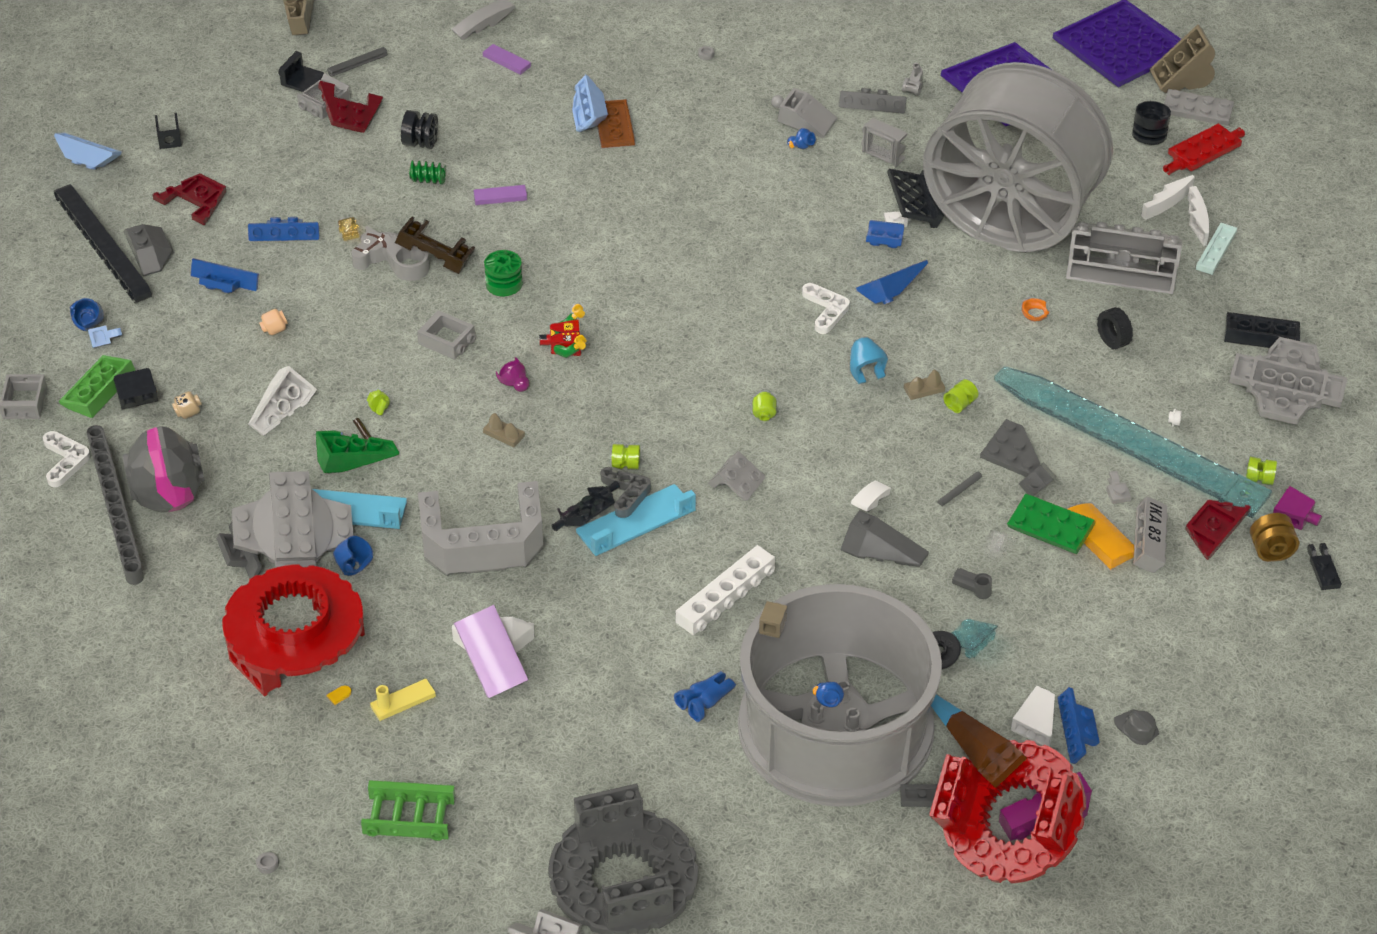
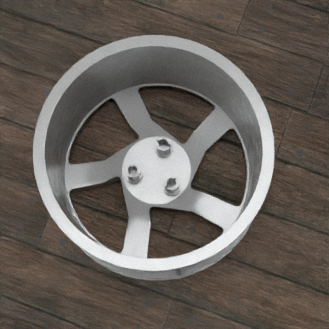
M845 584L812 586L794 591L774 601L773 603L787 606V619L780 638L759 633V620L763 612L762 610L747 629L740 652V670L745 693L739 710L738 733L744 754L756 772L783 793L802 801L824 806L838 807L867 804L899 791L900 784H909L922 770L932 750L934 716L931 704L939 687L942 670L941 653L938 643L925 621L910 607L890 595L866 587ZM819 656L822 661L826 682H837L843 688L844 698L836 707H826L818 702L813 692L793 696L766 690L764 686L777 672L786 666L805 658ZM851 656L865 659L885 668L906 686L907 691L883 701L868 704L849 682L846 658ZM906 712L890 723L868 729L886 717ZM802 719V722L799 723L795 720Z

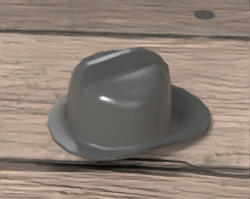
M1132 709L1114 717L1116 727L1136 744L1147 745L1159 735L1155 719L1149 712Z

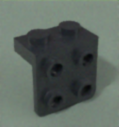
M295 51L280 66L278 74L282 86L304 92L321 80L324 72L303 66L302 53Z
M149 368L114 376L121 410L159 401Z

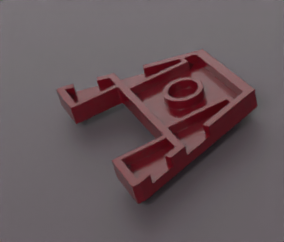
M320 81L318 84V88L322 92L321 97L327 106L326 111L331 125L364 133L381 104L383 96L368 93L366 105L334 97L335 84Z
M199 173L181 181V184L176 187L169 186L165 188L166 191L160 194L155 192L152 195L153 200L163 205L168 204L178 196L200 207L191 214L192 220L205 225L225 195L226 186Z

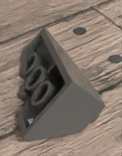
M860 510L850 522L841 546V551L857 558H876V561L883 562V559L895 561L896 564L920 567L929 554V551L879 518Z

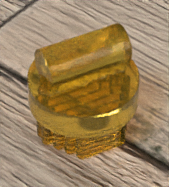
M355 217L338 221L339 233H342L344 241L359 238L357 231L359 227Z

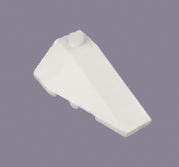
M290 366L279 369L265 391L248 425L264 436L279 425L284 417L294 414V410L299 406H305L317 389Z

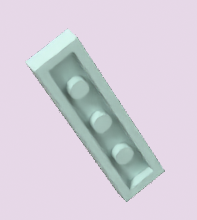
M1220 223L1199 259L1196 270L1213 275L1236 235V227Z

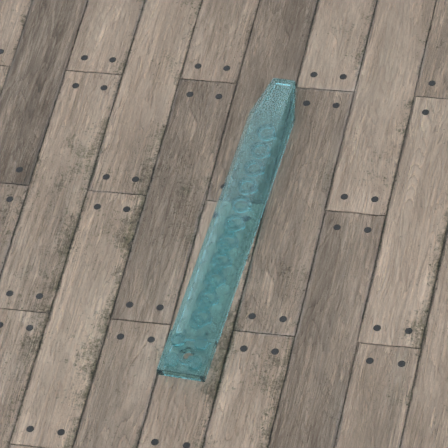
M1006 366L994 376L996 382L1022 402L1217 498L1218 502L1233 503V506L1238 507L1251 506V511L1247 515L1250 518L1256 515L1271 496L1272 490L1041 376Z

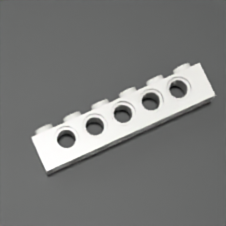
M755 546L676 610V623L692 635H695L698 631H703L709 622L717 620L725 609H730L736 600L745 597L752 587H757L761 583L763 578L773 574L775 570V557L760 546Z

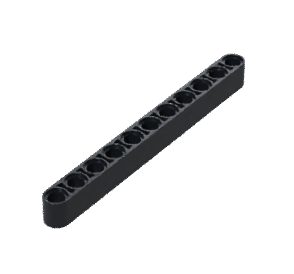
M68 184L55 189L54 196L57 202L60 201V206L64 211H67L70 219L75 221L73 223L82 231L81 233L85 239L89 240L88 243L91 247L97 250L98 256L101 260H104L103 262L107 268L112 270L111 273L116 280L119 279V284L124 290H127L126 293L135 301L134 303L152 297L151 290L146 281L74 187Z

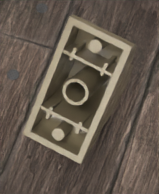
M1197 25L1149 70L1160 90L1167 93L1168 89L1180 91L1184 87L1189 90L1204 88L1211 83L1215 75L1214 68L1211 65L1215 57V50L1202 27Z

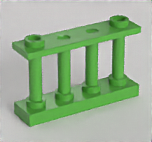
M369 780V799H374L370 819H361L363 834L372 837L386 835L431 838L435 841L449 839L448 824H443L446 805H454L455 803L454 786ZM384 800L395 801L392 820H379L381 805ZM405 801L416 802L413 822L400 821ZM426 803L438 804L435 823L422 822Z

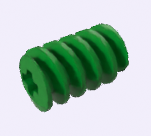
M412 160L409 177L410 179L412 178L413 182L419 180L420 183H423L425 180L426 183H430L432 180L433 184H437L439 180V183L443 185L446 179V165L442 168L439 162L438 166L435 167L434 162H432L429 167L427 161H425L424 166L421 165V161H418L417 165H415L414 160Z

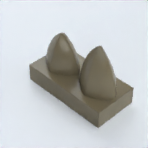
M934 369L927 378L921 379L916 376L911 382L904 383V390L910 400L945 392V386L941 381L939 372Z
M496 413L490 416L489 423L483 428L484 434L511 447H515L525 437L524 431L517 429L513 423L507 424L502 422Z

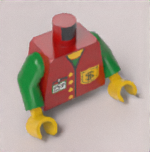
M580 304L573 306L572 312L574 314L571 313L564 320L551 324L550 334L539 335L540 346L551 345V354L564 358L581 356V350L585 349L587 340L583 335H580L579 320H577V317L583 318L585 315Z

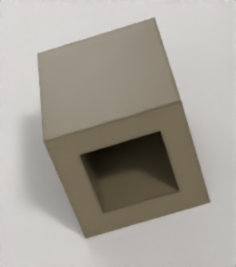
M767 601L759 620V633L780 638L787 619V606Z

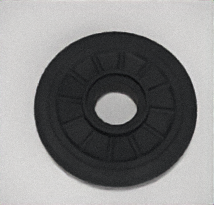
M934 631L933 635L938 646L944 648V651L941 653L943 670L952 666L958 660L961 653V645L958 638L952 633Z

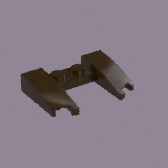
M412 216L399 231L395 243L410 251L414 246L421 251H427L433 254L435 258L445 260L443 267L459 274L473 253L475 246L468 249L469 247L464 244L466 239L463 237L459 239L453 248L423 234L430 221L424 219L423 225H421L420 222L414 221Z

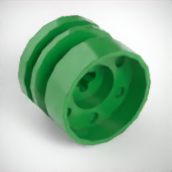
M497 250L486 256L484 260L486 289L491 294L501 297L511 296L520 291L523 281L522 263L519 255L509 250Z

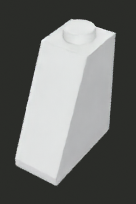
M1036 686L1013 717L1011 731L1031 741H1035L1037 744L1050 747L1055 694Z

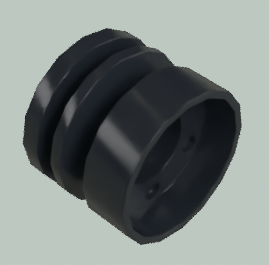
M1157 101L1139 103L1136 106L1132 130L1134 139L1149 145L1163 143L1167 139L1171 116L1170 108Z
M407 110L401 125L402 145L415 147L418 143L421 148L426 146V148L432 149L438 135L439 123L437 114L431 113L429 115V113L424 112L421 117L419 111Z

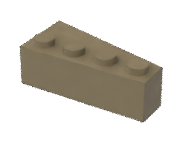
M283 0L292 35L308 34L314 0Z

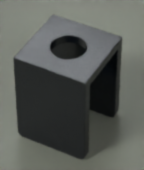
M174 113L176 129L160 131L158 116L155 115L160 149L182 147L177 113ZM171 136L174 138V141L167 143L164 139Z

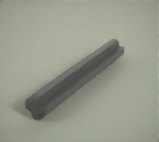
M381 47L328 67V74L333 77L387 56V50L385 47Z

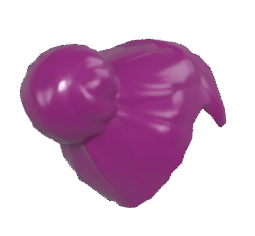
M514 357V361L503 365L499 374L496 371V377L500 383L506 386H513L516 391L523 392L529 387V379L526 377L525 366L517 357Z

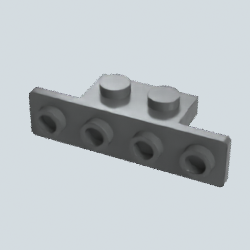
M861 88L857 92L841 90L839 107L904 114L907 97L891 95V93H888V90L878 89V92L871 91V88Z
M231 521L229 525L231 534L219 533L216 539L227 566L245 568L250 579L261 572L262 566L256 554L233 548Z

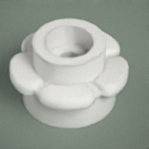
M1176 409L1173 412L1170 411L1168 423H1172V427L1174 425L1180 426L1182 411Z

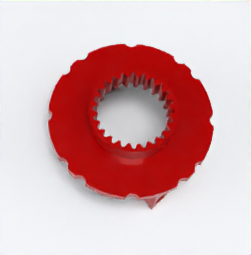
M300 564L285 565L266 570L263 575L253 576L246 585H241L230 597L225 607L226 615L222 618V628L229 661L264 697L273 689L281 687L280 674L300 676L317 672L325 665L336 663L339 656L347 654L358 638L365 635L363 606L358 592L353 591L352 584L349 581L340 579L339 574L314 565L302 567ZM289 594H292L293 597L300 594L301 597L307 596L308 599H312L313 610H316L320 616H316L317 621H311V626L305 625L303 630L297 628L295 632L291 629L284 632L282 628L276 631L275 626L270 628V624L265 623L263 618L265 615L264 610H268V604H274L273 600L279 601L281 596L288 598Z
M1009 740L1027 759L996 788L982 776L970 759L946 754L929 816L943 828L946 842L950 848L954 849V856L978 877L987 876L992 882L1001 883L1004 880H1008L1010 883L1033 880L1046 874L1048 868L1059 865L1072 851L1078 841L1077 833L1083 829L1085 819L1082 813L1086 809V796L1081 779L1077 773H1073V766L1063 755L1047 745L1038 746L1035 741L1025 740L1019 743L1016 740ZM1020 784L1023 788L1028 786L1032 790L1035 789L1041 794L1042 800L1039 811H1036L1037 819L1033 832L1031 831V839L1029 840L1025 837L1023 843L1017 840L1014 845L1011 841L1005 843L1003 840H998L992 834L993 832L989 828L991 825L987 821L991 816L987 812L993 810L991 803L997 802L996 796H1003V790L1009 792L1011 786L1017 789Z

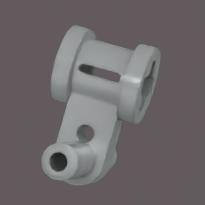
M919 63L913 64L910 78L906 77L903 82L902 92H911L916 96H919L921 93L923 70Z

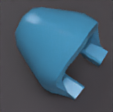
M868 337L856 340L851 347L850 371L858 384L866 383L861 368L877 362L874 367L877 379L885 377V367L888 361L886 352Z

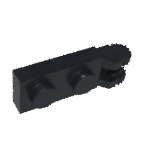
M1326 543L1319 545L1320 556H1317L1314 545L1309 544L1307 550L1310 556V563L1321 590L1340 589L1342 583L1332 558L1328 553Z

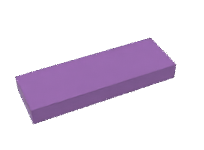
M494 44L483 51V57L520 75L531 67V62Z
M525 185L473 190L475 205L527 200Z

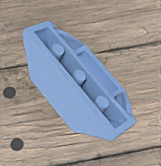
M585 75L575 85L576 93L573 99L572 112L577 132L597 126L608 115L604 94L590 77Z
M65 132L55 133L54 135L65 158L72 160L74 164H85L86 168L89 169L103 167L122 153V151Z

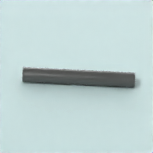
M977 471L940 498L937 503L943 507L982 478V474Z

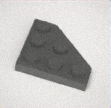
M1005 419L980 453V458L1025 477L1040 466V461L1024 427L1008 419Z

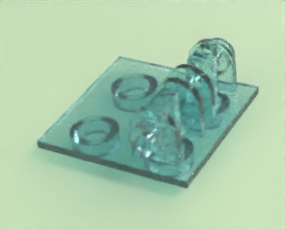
M966 619L951 633L958 638L961 648H965V656L970 659L972 657L975 658L995 638L996 632L994 630L998 626Z

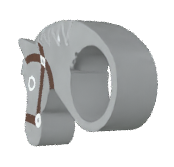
M366 226V233L360 235L361 243L351 251L353 267L358 270L368 268L371 263L386 260L395 275L402 280H419L429 272L428 252L421 251L416 246L410 251L396 244L395 241L398 236L396 233L377 232ZM405 259L421 261L413 265L402 264V261Z

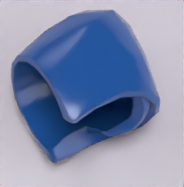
M82 298L69 307L73 323L82 331L92 329L103 320L104 312L101 305L92 299Z
M350 536L337 545L333 556L343 574L352 576L361 572L372 561L373 551L365 539L359 536ZM355 562L359 563L358 569H354Z

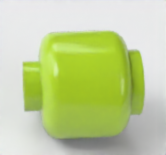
M761 392L756 395L752 401L753 415L761 421H768L770 418H773L777 413L776 398L769 392Z

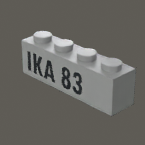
M1148 496L1136 509L1133 565L1155 573L1166 562V521L1168 514L1167 505Z

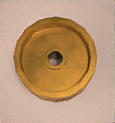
M1270 513L1257 519L1250 528V535L1258 557L1263 561L1271 562L1288 559L1299 548L1300 542L1291 518L1286 514Z

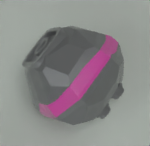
M160 426L143 432L130 446L129 453L122 454L131 499L136 500L139 505L153 511L173 512L185 508L193 502L201 482L205 481L197 443L193 444V442L187 441L169 427Z

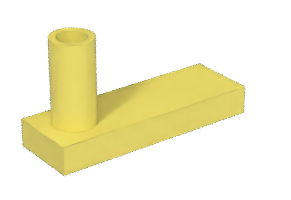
M423 679L389 694L387 686L380 685L376 688L377 700L371 702L370 705L379 721L434 698L436 694L427 679Z

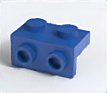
M870 220L866 242H870L874 246L886 244L890 248H897L901 246L903 241L904 224Z

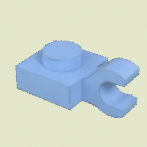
M106 325L88 330L92 348L111 344L110 338L122 335L120 328L107 331Z

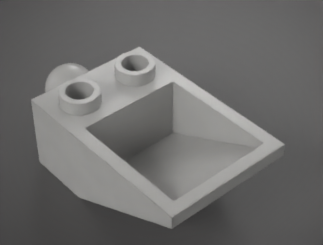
M796 88L791 90L785 100L780 95L774 96L771 100L772 106L777 109L779 108L778 122L798 130L806 128L820 138L825 137L837 120L834 114L809 93Z

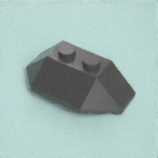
M141 224L125 229L124 235L143 276L161 272L172 253V248L162 227Z

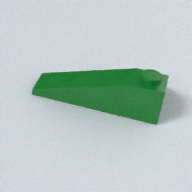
M335 430L316 431L317 461L323 473H341L399 455V451L392 440L374 437L363 439L359 438L357 434L345 436L340 435L341 432Z

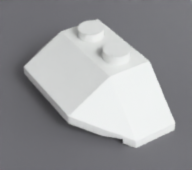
M500 617L516 653L534 639V623H527L515 617ZM452 625L453 641L465 649L455 625Z

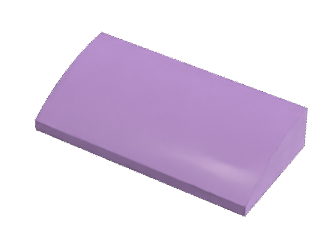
M494 605L454 623L488 698L528 680Z

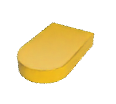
M345 685L340 686L328 693L326 697L336 705L351 695V688Z

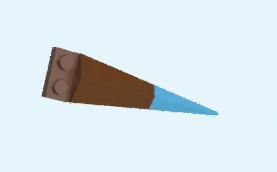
M936 694L931 707L977 770L995 788L1027 759L1008 739Z

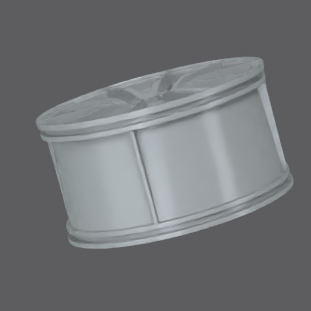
M1017 62L1003 63L989 67L973 77L948 117L932 134L923 156L924 176L929 192L940 210L966 234L979 241L989 242L1009 251H1039L1059 243L1073 229L1085 201L1090 193L1101 183L1110 168L1113 157V140L1104 114L1095 101L1075 82L1056 71L1039 65ZM978 120L987 151L975 147L968 131V121ZM987 120L1003 122L1023 130L1013 149H1011L1013 146L1006 143L1002 147L990 131ZM1027 133L1046 145L1057 159L1044 163L1026 161L1022 157L1021 148ZM1062 165L1068 175L1072 190L1067 192L1056 191L1034 175Z

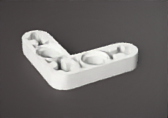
M813 283L805 284L802 288V296L805 299L826 307L815 321V331L820 334L830 332L849 310L848 298ZM822 297H828V298H830V299H829V300H823V299H821V298H822ZM835 314L836 317H829L828 315Z
M50 431L44 434L43 442L45 447L64 456L46 475L49 486L59 487L89 461L90 452L86 446L58 432ZM64 446H71L68 450L62 449ZM66 465H73L70 469L64 468Z

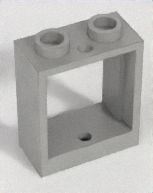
M439 310L417 331L418 344L454 360L459 355H462L465 348L472 344L476 338L474 325ZM443 327L461 334L453 343L435 336Z
M44 374L6 375L0 400L2 419H40L47 390ZM14 391H37L35 401H11Z

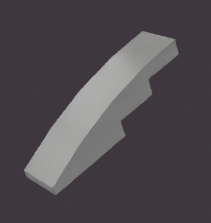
M498 0L462 20L452 28V31L461 40H464L473 32L476 34L480 33L488 25L490 27L495 26L516 7L509 0Z

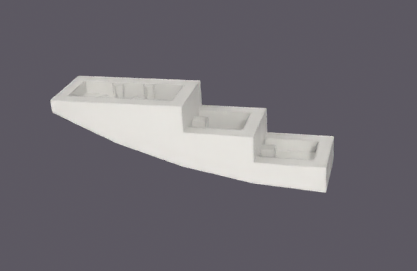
M1191 175L1164 185L1162 192L1154 194L1152 201L1143 204L1141 216L1144 220L1166 211L1181 201L1189 193V187H1193L1195 177Z
M1189 187L1187 198L1190 203L1188 209L1190 214L1189 225L1202 245L1207 246L1209 236L1207 208L1197 187Z

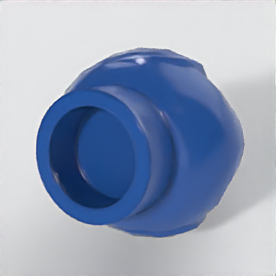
M801 128L796 136L788 138L787 144L790 148L797 146L800 149H806L814 145L816 136L810 130Z
M822 682L813 688V694L818 702L826 707H836L844 698L843 688L837 682Z

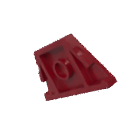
M1207 500L1186 524L1185 530L1203 556L1209 560L1249 514L1251 506L1238 507L1233 506V503L1230 502L1221 503L1215 500Z

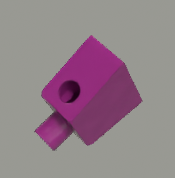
M1291 486L1288 487L1273 510V513H1282L1289 516L1294 528L1302 530L1307 522L1318 526L1322 519V515L1313 512L1315 500Z

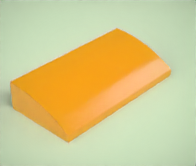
M1092 503L1079 504L1068 508V510L1095 520V525L1084 544L1110 570L1134 558V544Z

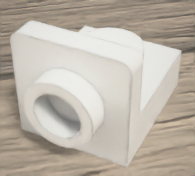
M900 212L884 213L885 222L904 224V227H907L908 221L911 220L902 217Z

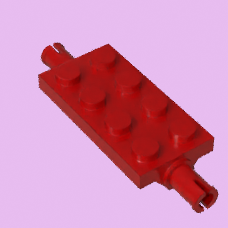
M1218 123L1170 147L1168 154L1173 157L1174 161L1164 165L1163 171L1165 173L1168 172V175L1185 168L1193 171L1240 147L1242 144L1240 138L1245 136V131L1238 127L1230 132Z

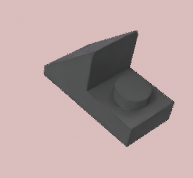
M1043 462L1024 478L1019 485L1027 494L1034 496L1051 482L1056 475Z

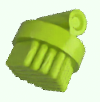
M377 389V391L369 393L367 402L373 412L383 415L390 404V399L384 392Z

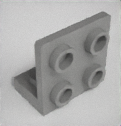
M737 451L727 459L708 484L713 488L719 484H726L743 501H747L765 479V475L744 455Z

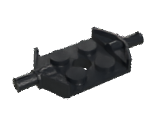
M614 481L605 487H588L589 495L583 497L580 502L570 506L565 512H561L560 508L557 509L560 520L551 525L552 529L557 532L563 526H583L615 503L612 492L620 488V484Z

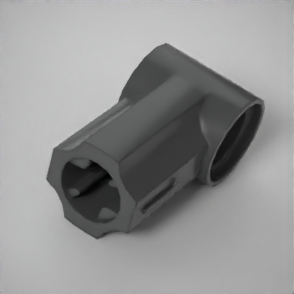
M957 568L952 584L974 592L975 596L980 599H987L991 596L992 577L986 573L974 574L962 568Z

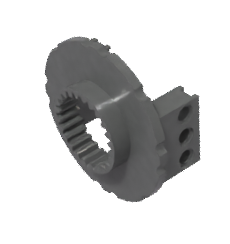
M637 783L575 797V823L562 834V840L555 844L548 867L549 878L552 879L550 881L551 893L557 897V905L563 913L571 920L582 924V926H588L592 932L599 934H646L650 929H660L676 919L686 909V902L692 900L698 883V865L695 863L696 852L693 847L689 846V838L670 820L658 818L655 813L643 810V798L640 795ZM622 853H625L626 857L634 854L635 859L641 856L642 862L648 861V866L652 867V872L655 873L654 876L648 877L646 875L641 879L628 882L624 880L622 883L604 887L603 885L601 893H599L598 887H594V881H592V874L595 873V868L599 867V862L604 863L605 857L612 859L613 854H616L618 857H621Z

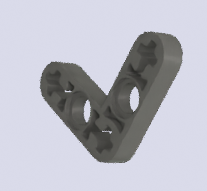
M605 467L600 471L603 484L610 485L617 481L620 484L619 489L625 490L614 504L615 515L620 518L629 517L651 491V481L648 477L615 467Z

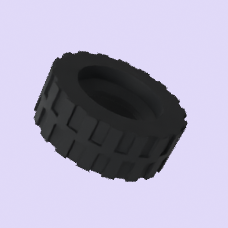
M1113 307L1099 314L1097 318L1098 332L1108 347L1116 350L1132 342L1133 327L1128 315L1121 308Z

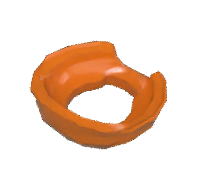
M1031 298L1022 303V312L1031 321H1041L1049 314L1046 302L1041 299ZM1033 308L1042 309L1044 314L1040 317H1034L1028 311Z

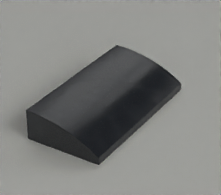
M1227 312L1224 342L1270 348L1279 337L1300 341L1299 321Z

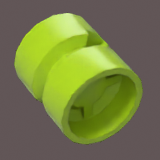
M963 379L944 394V403L953 412L960 413L978 398V389L971 381Z
M613 444L612 467L623 469L626 466L628 469L639 470L640 445H628V447H625L624 444Z
M1249 457L1246 481L1256 483L1260 480L1262 484L1273 486L1277 461L1266 459L1263 462L1261 458Z

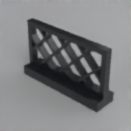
M889 168L887 174L901 216L929 222L931 228H938L944 214L929 192L924 170L920 174Z

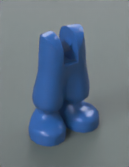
M720 671L706 680L692 684L690 689L677 691L674 694V701L682 710L688 708L690 717L696 722H700L704 719V708H712L720 699L733 690L736 684L731 678L725 680L726 674Z

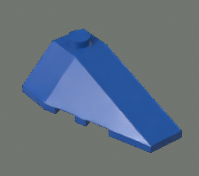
M925 260L856 287V289L875 304L883 302V304L894 301L892 297L899 295L928 264V261Z

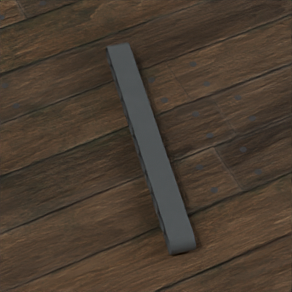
M93 425L87 429L88 442L127 583L137 585L144 579L139 554L104 429L100 425Z

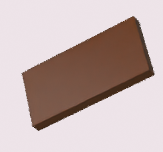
M627 99L605 101L608 115L605 120L597 125L601 148L635 145Z

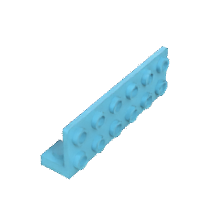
M673 484L645 497L629 517L620 518L615 515L614 511L576 528V533L591 552L597 556L695 511L696 494L692 490L682 493Z
M312 489L322 498L351 505L352 525L400 529L407 498Z

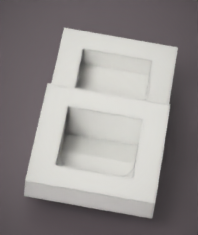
M875 480L865 486L852 499L851 504L867 512L878 506L879 499L890 495L891 488Z

